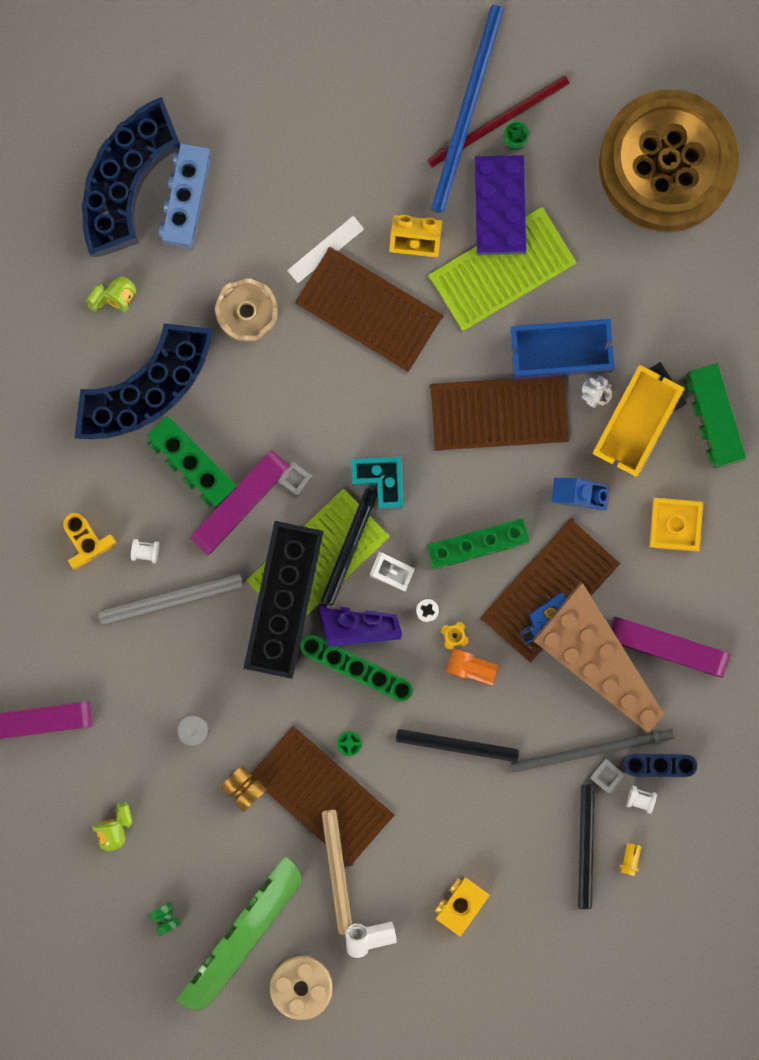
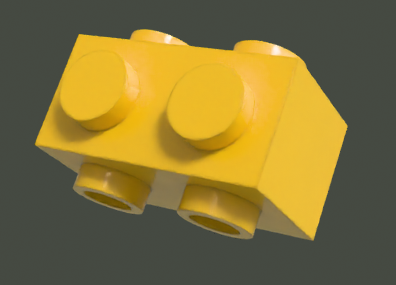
M393 215L389 252L439 257L443 220H436L430 217L418 218L409 215Z

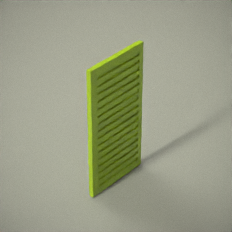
M541 207L526 216V254L477 255L476 246L428 275V278L431 279L459 327L464 332L574 266L577 262L545 212V208Z
M344 488L303 526L324 531L306 616L322 602L321 598L359 506ZM370 515L344 580L390 538V535ZM265 563L246 580L258 594L260 592Z

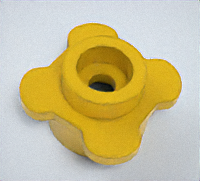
M457 622L453 626L444 625L442 627L441 633L445 637L444 646L447 649H453L457 645H467L468 638L465 636V625L462 622ZM453 633L457 634L456 638L452 637Z

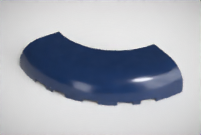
M162 97L140 107L117 126L116 130L101 145L88 172L82 202V226L87 249L91 257L108 255L139 243L135 230L134 213L140 188L145 178L160 161L174 153L175 150H180V142Z
M164 323L162 334L153 356L134 375L115 386L112 385L100 389H80L74 438L93 440L124 435L154 422L167 413L183 398L199 376L211 346L213 329Z

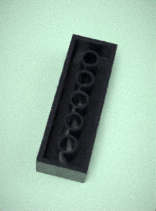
M274 521L243 669L293 679L324 531Z

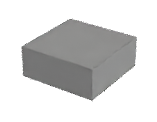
M292 461L289 465L291 467L283 473L278 482L299 496L312 478V475Z
M604 759L589 778L610 794L625 774L607 759Z

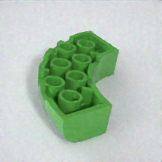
M286 856L280 861L176 1000L178 1003L189 1009L196 1010L207 1008L212 1004L298 890L301 883L300 873Z

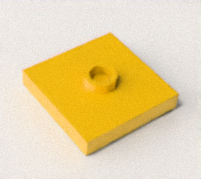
M653 498L649 548L699 552L703 502Z

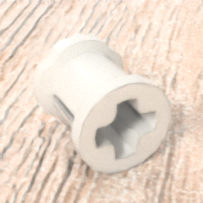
M134 539L131 549V560H149L156 564L159 555V542L146 543Z
M430 599L421 601L416 609L418 618L426 623L434 621L439 613L437 603ZM428 604L432 605L434 615L423 617L421 607H427Z
M632 785L626 807L634 806L644 809L647 813L651 814L656 802L657 793H648Z

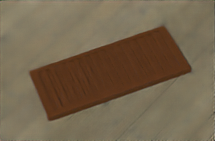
M332 247L327 248V252L295 302L298 306L407 372L410 371L437 325L444 318L441 313Z
M565 376L430 384L435 451L569 442Z
M570 519L480 619L487 623L531 663L543 648L534 641L525 644L520 634L521 630L532 625L528 615L561 592L564 593L567 599L580 582L584 584L590 596H592L621 563L576 524L573 519Z
M295 726L286 733L257 768L250 773L253 781L258 780L267 789L266 792L324 844L326 842L322 812L336 810L343 860L349 866L354 864V861L395 816Z

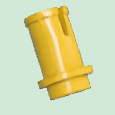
M626 843L623 863L619 865L621 868L620 873L635 876L636 872H639L637 865L642 846Z

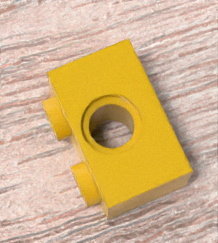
M465 876L462 881L459 878L456 879L449 889L452 895L447 901L442 899L435 909V912L438 913L435 917L436 920L460 937L490 896L489 893ZM458 898H464L468 902L466 910L458 912L453 908V903Z

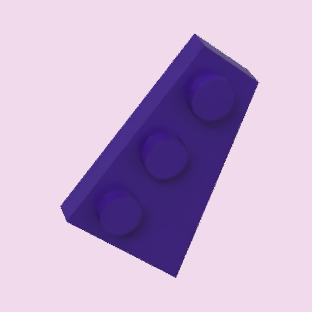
M318 604V613L327 647L401 640L402 631L397 614L369 610L364 613L351 612L350 608L341 607L340 610L327 608L326 604Z

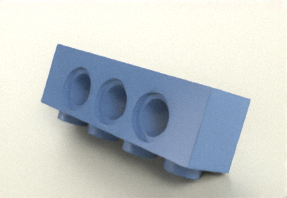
M181 144L180 150H175L173 165H176L175 174H171L169 178L168 188L172 190L170 198L165 199L163 210L164 213H167L166 220L161 222L159 228V237H162V242L165 245L193 250L212 155L208 148ZM192 167L196 170L195 174L189 178L184 177V169ZM182 191L191 193L190 199L185 202L179 201L178 195ZM177 215L186 217L185 223L181 226L173 224V220Z

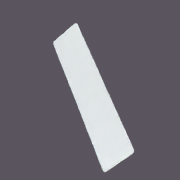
M352 216L287 271L299 283L317 268L328 247H332L337 251L361 233L364 228Z

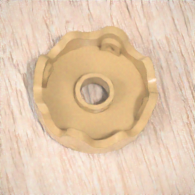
M245 278L234 283H228L222 288L216 302L215 313L220 327L229 337L237 341L253 342L262 339L273 329L277 321L278 307L276 299L267 285ZM244 305H251L254 308V313L249 318H244L240 315V309Z
M309 955L295 956L284 960L275 969L270 981V996L274 1006L283 1015L294 1020H307L318 1016L328 1006L333 993V983L329 970L324 964ZM298 981L307 983L309 990L305 995L295 993L294 985Z

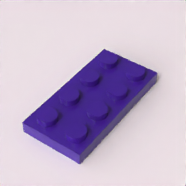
M524 155L475 156L477 255L526 254Z

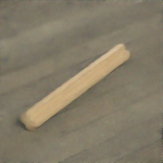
M326 810L322 812L337 929L339 934L345 935L346 929L352 925L337 812L336 810Z

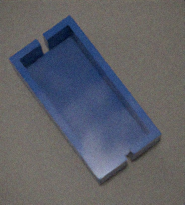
M611 319L510 327L511 353H513V380L609 373L615 369L613 346H608L606 349V346L612 343Z

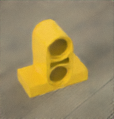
M71 513L64 519V529L79 554L68 560L74 570H78L118 544L111 534L99 540L85 517L78 513ZM76 518L82 521L81 529L73 532L70 529L71 521ZM92 539L95 542V549L90 553H86L83 550V544L86 540Z

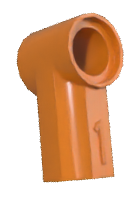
M453 648L445 672L464 679L470 678L487 685H493L499 665L475 658L473 654Z

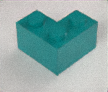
M401 457L351 459L353 487L377 486L379 510L404 509Z

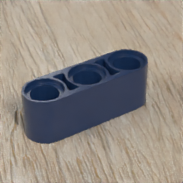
M629 754L622 763L625 773L635 777H690L695 774L698 766L695 758L687 754ZM632 758H637L641 762V768L637 772H632L628 768V762ZM658 758H662L666 762L665 770L660 773L656 772L653 767L654 761ZM684 758L691 762V769L687 773L681 772L678 766L679 762Z

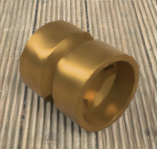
M241 765L219 788L229 797L235 796L234 803L244 813L267 789L258 780L251 781L252 775L244 765Z

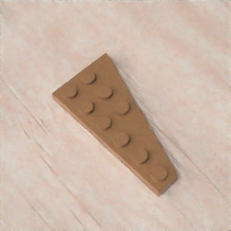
M580 582L533 638V641L649 733L664 713L584 584Z

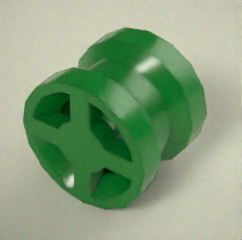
M352 731L342 733L337 740V748L345 756L356 755L362 747L360 736Z

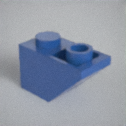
M554 478L551 502L566 506L606 510L609 486L578 478Z

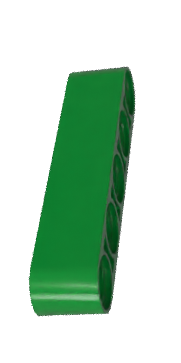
M309 635L301 641V652L306 657L396 701L404 702L412 696L413 686L404 678L338 646L327 647L326 641L317 636ZM309 640H316L319 644V649L314 654H309L305 650V644ZM334 650L341 654V661L336 665L330 664L327 660L329 652ZM356 661L361 662L364 666V671L359 676L352 675L349 669L350 665ZM378 672L385 674L387 678L385 685L377 687L372 683L373 675ZM399 683H404L409 687V694L404 698H400L395 694V687Z

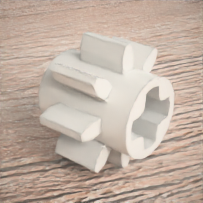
M600 375L596 380L591 377L582 386V398L593 408H596L597 404L604 406L611 400V388L613 386Z

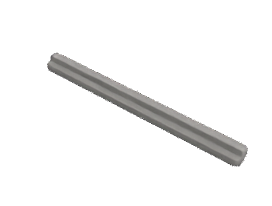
M237 574L98 612V617L101 624H107L243 587L244 583L242 576Z

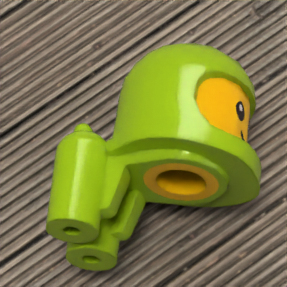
M117 277L111 281L106 289L102 284L96 285L85 301L88 303V307L95 312L98 308L108 303L126 313L129 310L128 304L136 295V287L131 280L125 277Z
M126 801L116 804L117 809H115L114 819L92 825L93 831L97 833L98 845L105 851L118 850L125 843L123 826L130 828L133 822L129 805Z

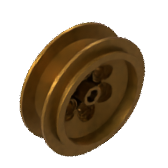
M675 89L652 91L635 98L625 105L610 123L599 154V176L603 190L612 206L633 224L657 232L686 230L708 219L718 210L731 191L739 167L737 139L725 115L705 98L688 91ZM675 135L679 138L680 143L672 145L668 142L667 137ZM647 141L654 143L656 150L651 152L645 150L643 143ZM685 153H694L697 156V161H687ZM665 159L672 162L670 166L664 163ZM645 165L649 168L650 173L641 175L637 171V167ZM680 176H687L690 178L691 184L683 186L678 178ZM657 182L665 183L667 191L658 192L655 189V184Z

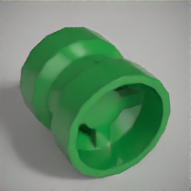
M521 121L510 122L504 131L505 145L511 150H520L526 146L529 137L528 127Z
M170 902L148 913L150 920L155 922L157 926L156 931L159 936L181 925L179 918L175 917L172 913L173 907Z

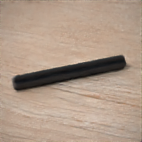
M366 488L321 598V601L327 605L333 606L377 498L378 493L373 489Z
M398 729L396 734V741L399 743L510 762H517L519 758V750L515 748Z
M583 784L581 786L578 907L582 910L592 908L595 786L592 784Z

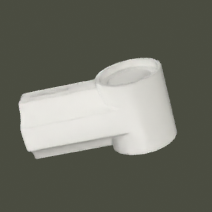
M392 922L369 927L353 924L345 931L347 953L355 958L365 956L369 949L397 943Z

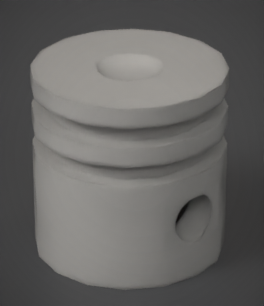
M188 716L178 726L180 740L190 746L204 743L210 733L207 721L199 716Z

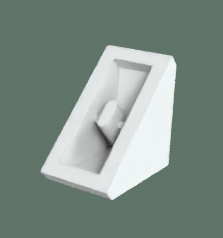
M379 552L369 576L402 591H406L415 568Z

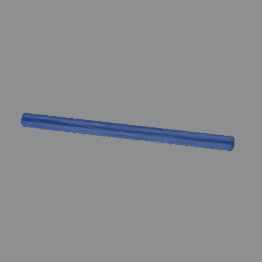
M493 4L490 8L435 192L431 210L437 213H443L502 18L504 9L498 5Z

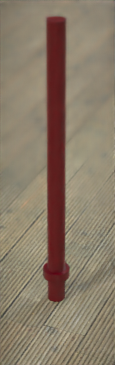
M564 75L468 134L463 149L570 84L567 77ZM442 147L438 150L439 153L427 159L431 168L443 161L445 162L449 147L445 149Z

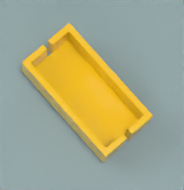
M642 365L638 366L592 453L611 464H615L616 460L620 461L617 467L635 477H639L685 390L684 387L667 378H663L660 381L661 375Z

